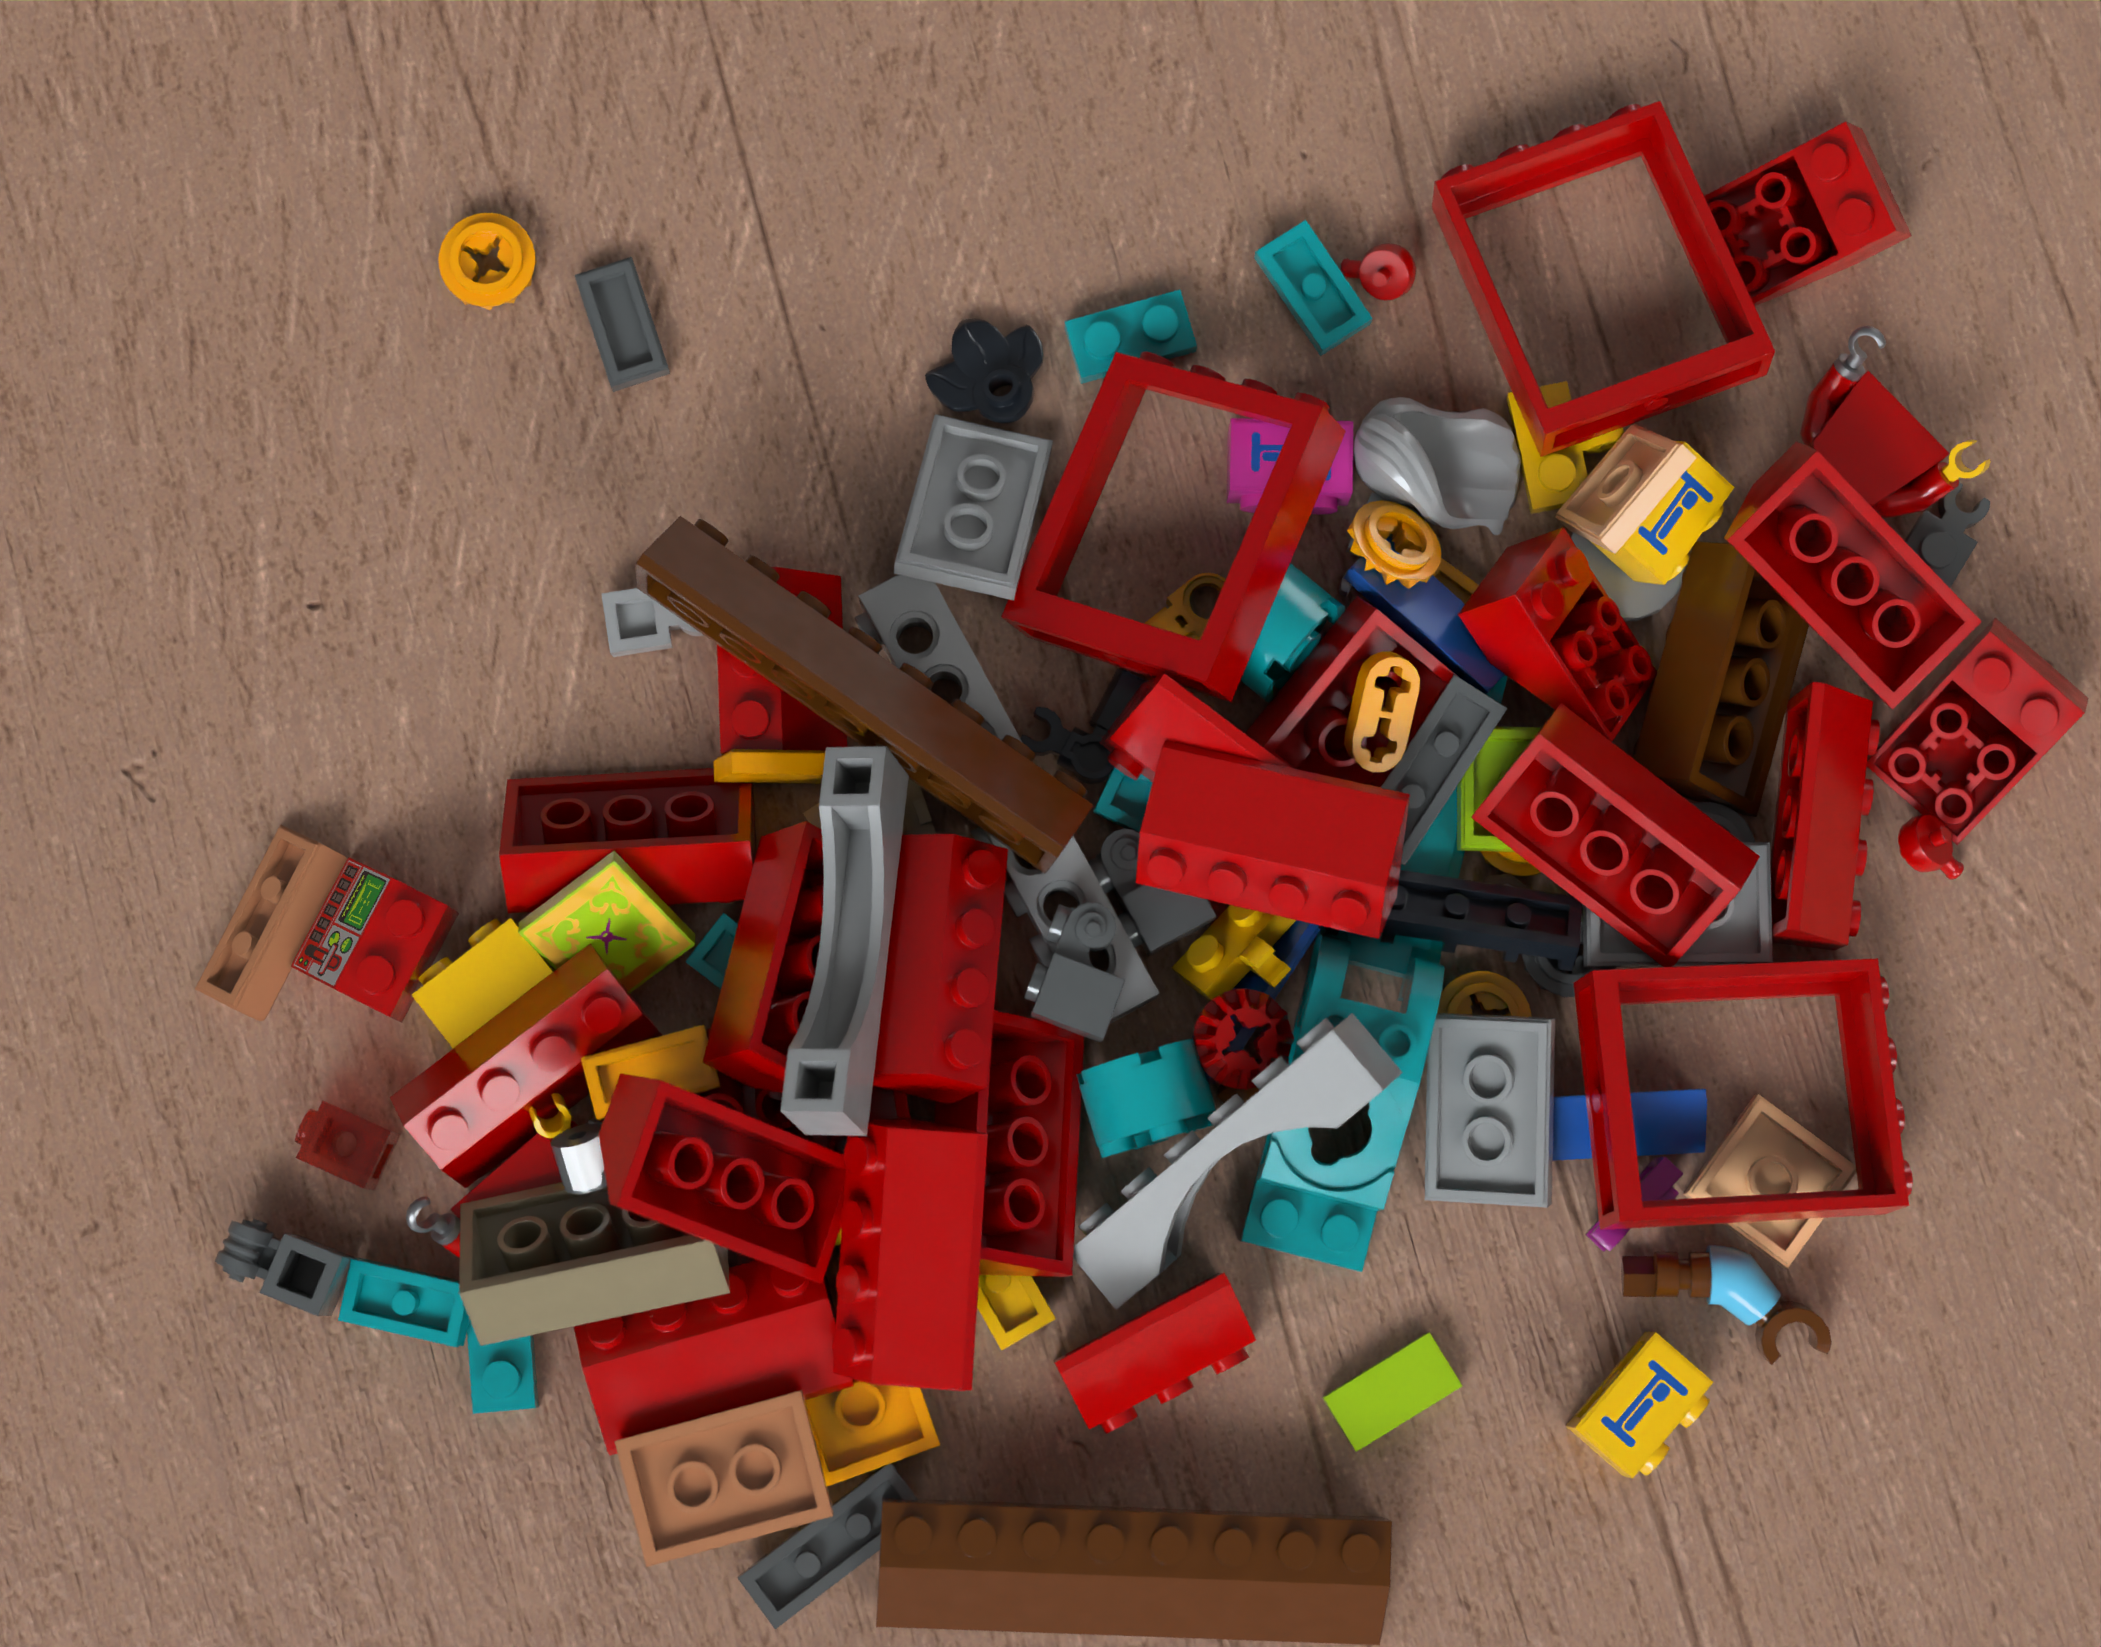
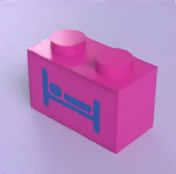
M1231 418L1227 437L1226 503H1240L1241 511L1255 512L1290 428L1257 419ZM1337 421L1345 429L1346 433L1311 514L1324 515L1336 513L1338 506H1347L1353 493V421Z

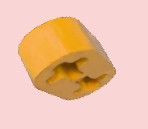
M1391 651L1378 652L1371 655L1362 664L1358 673L1345 730L1344 745L1348 755L1363 769L1371 772H1385L1394 768L1402 760L1407 747L1420 690V677L1417 669L1407 659ZM1391 666H1394V673L1402 678V684L1400 688L1390 687L1385 707H1383L1384 691L1375 685L1377 676H1387ZM1379 717H1382L1380 733L1388 738L1389 742L1387 747H1377L1373 757H1371L1370 751L1361 745L1364 736L1373 737L1375 735Z

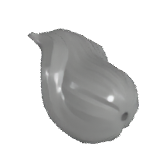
M1388 398L1380 401L1365 416L1355 435L1354 461L1357 474L1364 484L1381 498L1404 506H1415L1420 514L1433 525L1449 529L1480 525L1488 527L1493 535L1502 533L1504 521L1507 520L1509 509L1513 507L1517 496L1518 483L1520 481L1521 455L1512 429L1501 416L1484 408L1461 412H1445L1427 407L1410 398Z

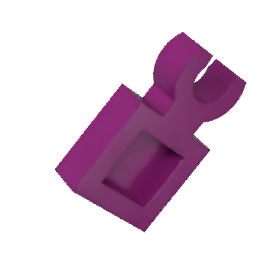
M1666 1157L1654 1158L1639 1174L1642 1201L1676 1199L1679 1192L1673 1185L1683 1173ZM1598 1219L1585 1235L1603 1252L1605 1250L1610 1252L1627 1234L1630 1228L1600 1230Z

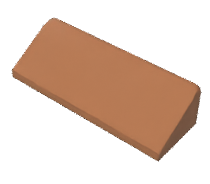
M280 824L195 990L253 1019L264 1021L292 969L291 965L346 863V857Z

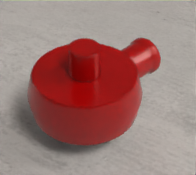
M1385 243L1371 248L1364 255L1362 261L1343 259L1340 271L1346 279H1360L1363 288L1372 297L1389 301L1404 296L1411 289L1416 277V264L1412 255L1404 247L1393 243Z
M1929 814L1914 816L1901 826L1898 833L1900 855L1913 869L1919 872H1931L1940 869L1950 880L1956 879L1962 874L1964 865L1952 856V834L1938 818Z

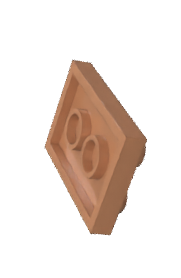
M802 1390L614 1441L646 1567L834 1516Z

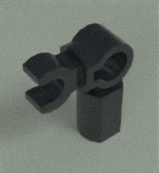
M1117 669L1089 721V724L1094 728L1092 734L1077 727L1071 732L1063 728L1060 718L1054 711L1046 707H1036L1034 717L1039 721L1045 722L1049 726L1051 733L1043 741H1035L1023 734L1020 739L1036 756H1044L1051 753L1059 757L1056 764L1072 771L1075 777L1082 782L1100 784L1111 776L1114 766L1107 760L1111 751L1099 742L1141 684L1147 681L1124 669Z

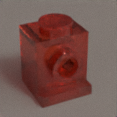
M322 1101L318 1111L311 1108L306 1113L298 1128L295 1143L300 1144L301 1148L296 1158L363 1189L375 1191L401 1134L333 1103ZM350 1132L355 1136L357 1145L352 1154L342 1156L337 1151L336 1142L340 1135Z

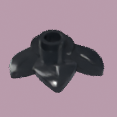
M979 319L962 320L957 325L952 336L951 352L955 361L932 369L925 375L930 391L944 406L953 411L978 410L985 418L1003 424L1019 420L1026 414L1033 402L1034 388L1031 379L1043 364V346L1038 335L1031 326L1026 325L1017 328L1004 337L995 326L987 321ZM1012 386L1011 391L1005 396L993 395V392L999 387Z

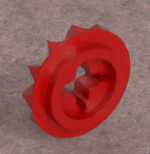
M1252 989L1229 990L1213 998L1199 1014L1193 1033L1194 1045L1196 1046L1199 1061L1204 1071L1218 1083L1236 1089L1255 1088L1256 1085L1252 1080L1280 1056L1289 1064V1054L1295 1039L1288 1020V1013L1270 995ZM1231 1015L1236 1022H1240L1245 1028L1266 1026L1264 1030L1260 1031V1036L1253 1041L1254 1047L1257 1050L1255 1052L1258 1058L1257 1062L1245 1050L1222 1053V1050L1229 1047V1042L1236 1037L1233 1029L1235 1024L1230 1018Z

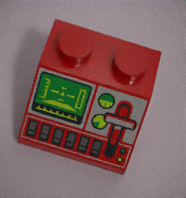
M348 857L291 967L402 1023L414 1000L412 994L422 985L418 980L419 977L432 966L459 913L450 906L395 878Z

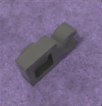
M1960 482L1957 488L1939 500L1940 518L1927 510L1924 511L1905 539V542L1949 588L1978 543L1964 534V530L1973 527L1981 521L1990 508V501L1983 498L1976 504L1971 513L1959 510L1955 500L1963 486Z

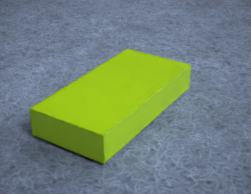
M1427 1332L1324 1395L1322 1399L1353 1450L1357 1452L1461 1388L1462 1384L1430 1332Z

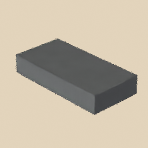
M632 257L574 275L612 391L616 392L670 374Z

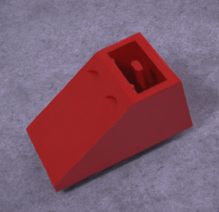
M1846 121L1704 196L1755 306L1856 265L1912 236L1863 129Z
M1564 527L1507 547L1458 613V616L1490 664L1556 710L1560 703H1562L1611 742L1657 675V670L1653 666L1648 652L1640 646L1620 615L1617 604L1607 595L1589 567L1584 553L1576 547Z
M1994 618L1883 741L1875 754L1869 757L1867 767L1922 815L1929 814L1938 818L1950 830L1952 841L1958 845L2085 714L2089 698L1997 618Z

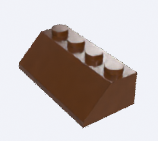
M1696 541L1692 547L1688 564L1683 571L1682 586L1672 622L1666 632V643L1656 679L1650 689V700L1640 736L1634 746L1633 759L1685 798L1698 802L1719 803L1739 814L1757 817L1809 625L1730 544Z

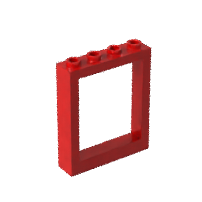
M1661 101L1641 107L1639 104L1622 107L1602 122L1585 127L1583 124L1569 126L1559 131L1549 141L1529 147L1527 144L1513 146L1503 151L1496 160L1476 167L1470 164L1457 166L1447 171L1440 180L1435 181L1432 201L1433 212L1540 457L1768 374L1775 349ZM1641 156L1726 344L1548 408L1466 219Z
M1143 351L1139 358L1116 352L1024 562L1015 599H1008L1001 617L1027 638L1153 678L1165 673L1182 687L1231 702L1346 433L1345 429L1328 413L1330 406L1315 396L1298 392L1295 394L1294 399L1277 395V391L1272 387L1253 379L1246 378L1239 385L1226 381L1221 374L1204 366L1192 365L1191 370L1186 371L1175 368L1171 361L1151 352ZM1146 390L1290 428L1200 640L1057 597Z
M1878 958L1592 970L1573 983L1600 1230L1884 1215L1909 1206L1908 1196L1912 1191L1913 1177L1909 1163L1903 1159L1901 1134L1905 1125V1113L1901 1101L1895 1096L1893 1072L1897 1065V1051L1893 1039L1888 1037L1885 1012L1889 1005V988L1886 979L1880 976ZM1835 996L1859 1189L1642 1201L1621 1005Z

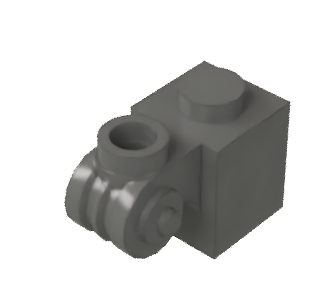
M1120 829L1114 831L1105 839L1100 853L1088 861L1104 893L1106 894L1113 890L1117 896L1119 904L1124 911L1117 915L1134 948L1142 944L1149 957L1213 923L1216 915L1207 899L1136 883L1140 833L1132 829Z
M1091 902L1081 904L1077 908H1068L1059 904L1046 940L1057 943L1050 966L1047 967L1037 963L1024 997L1036 1002L1031 1017L1100 1043L1104 1039L1125 982L1123 978L1096 969L1089 958V951L1097 952L1105 949L1110 945L1115 936V917L1108 908Z
M254 1218L252 1222L244 1219L242 1223L231 1221L228 1229L229 1236L223 1240L224 1248L218 1252L215 1260L217 1264L223 1266L222 1270L230 1274L229 1278L243 1283L245 1277L255 1280L257 1276L265 1280L259 1293L316 1316H332L347 1280L350 1261L356 1257L301 1235L284 1233L282 1240L273 1237L274 1233L266 1229L267 1223Z

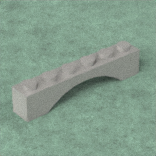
M887 746L826 747L819 801L824 866L820 947L808 1005L798 1032L788 1048L781 1112L805 1135L867 1136L909 775Z
M1353 1013L1335 1028L1325 1018L1297 1042L1305 1053L1289 1066L1280 1056L1252 1080L1260 1090L1245 1103L1236 1093L1208 1117L1215 1128L1203 1139L1200 1140L1192 1130L1164 1154L1172 1165L1158 1176L1148 1167L1121 1190L1129 1201L1115 1212L1108 1203H1105L1078 1226L1086 1237L1074 1246L1073 1258L1116 1310L1181 1255L1185 1225L1195 1196L1212 1168L1223 1156L1241 1144L1272 1132L1304 1127L1338 1128L1403 1073Z

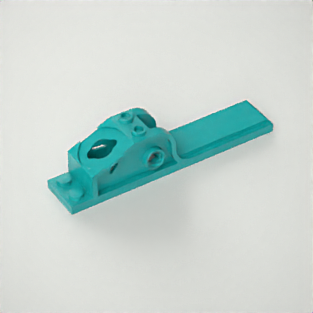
M1506 675L1486 694L1500 704L1508 677ZM1457 787L1406 865L1401 864L1400 870L1459 878L1465 851L1457 850ZM1319 925L1320 931L1315 937L1292 1030L1295 1039L1291 1046L1288 1065L1290 1066L1305 1053L1297 1042L1325 1018L1335 1028L1353 1013L1403 1073L1369 1102L1368 1116L1372 1125L1368 1142L1362 1145L1361 1150L1354 1154L1340 1156L1332 1163L1319 1162L1311 1153L1313 1141L1309 1134V1127L1272 1132L1266 1135L1240 1241L1362 1272L1377 1211L1384 1210L1408 1121L1410 1120L1436 1020L1444 980V965H1440L1442 942L1395 935L1393 944L1380 942V938L1376 939L1341 930L1338 935L1325 934V927ZM1348 964L1403 978L1397 1000L1402 1002L1400 1011L1396 1012L1341 998Z

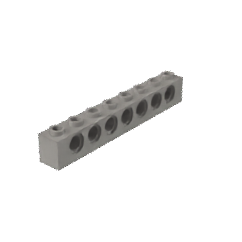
M896 575L858 595L860 606L864 613L854 617L860 630L882 645L893 665L900 668L903 663L910 664L925 674L933 683L941 679L954 681L962 690L959 700L974 708L984 717L985 721L981 725L983 728L1000 740L1007 734L1021 741L936 583ZM919 626L931 633L933 641L926 651L919 654H910L898 645L901 633L909 627ZM979 827L970 831L975 840L1007 848ZM1072 836L1046 874L1039 869L1030 870L1023 868L1015 860L1014 852L1007 848L1006 875L1009 880L1005 882L1004 896L1015 916L1018 918L1027 913L1038 932V935L1030 938L1029 941L1041 964L1047 967L1050 966L1057 947V943L1046 940L1052 921L1045 915L1043 905L1050 895L1064 892L1073 896L1078 906L1090 902L1098 903L1108 908L1115 917V936L1110 945L1102 951L1108 958L1109 965L1106 972L1125 979L1109 1024L1157 999L1159 992L1074 836Z

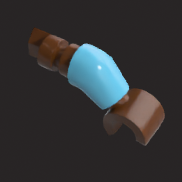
M1708 1245L1706 1252H1689L1687 1259H1679L1677 1252L1655 1251L1653 1256H1622L1621 1282L1623 1297H1678L1679 1290H1688L1689 1298H1706L1708 1305L1722 1306L1747 1326L1754 1323L1757 1324L1755 1333L1757 1347L1770 1365L1781 1357L1777 1350L1776 1337L1781 1328L1789 1323H1805L1809 1333V1345L1825 1354H1828L1832 1344L1830 1331L1823 1319L1802 1303L1793 1301L1778 1302L1781 1296L1780 1291L1755 1259L1746 1252L1732 1247Z

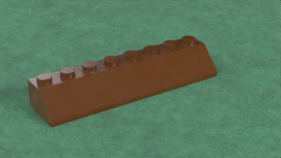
M680 516L643 552L636 562L637 589L863 747L887 746L909 775L910 780L1044 874L1057 860L1094 806L1084 798L1087 793L1086 788L1074 778L1059 770L1053 776L1032 762L1036 754L1024 743L1007 734L1002 740L997 738L981 726L985 719L974 708L959 699H954L951 704L947 703L930 691L934 683L921 671L907 663H903L900 668H897L880 656L879 653L882 650V646L867 633L856 627H852L847 633L827 619L831 611L817 598L804 591H800L796 597L776 583L780 576L767 563L753 555H749L745 561L725 547L729 542L727 537L708 522L698 519L693 525Z
M882 1498L876 1627L1380 1645L1390 1590L1392 1521L1383 1517Z

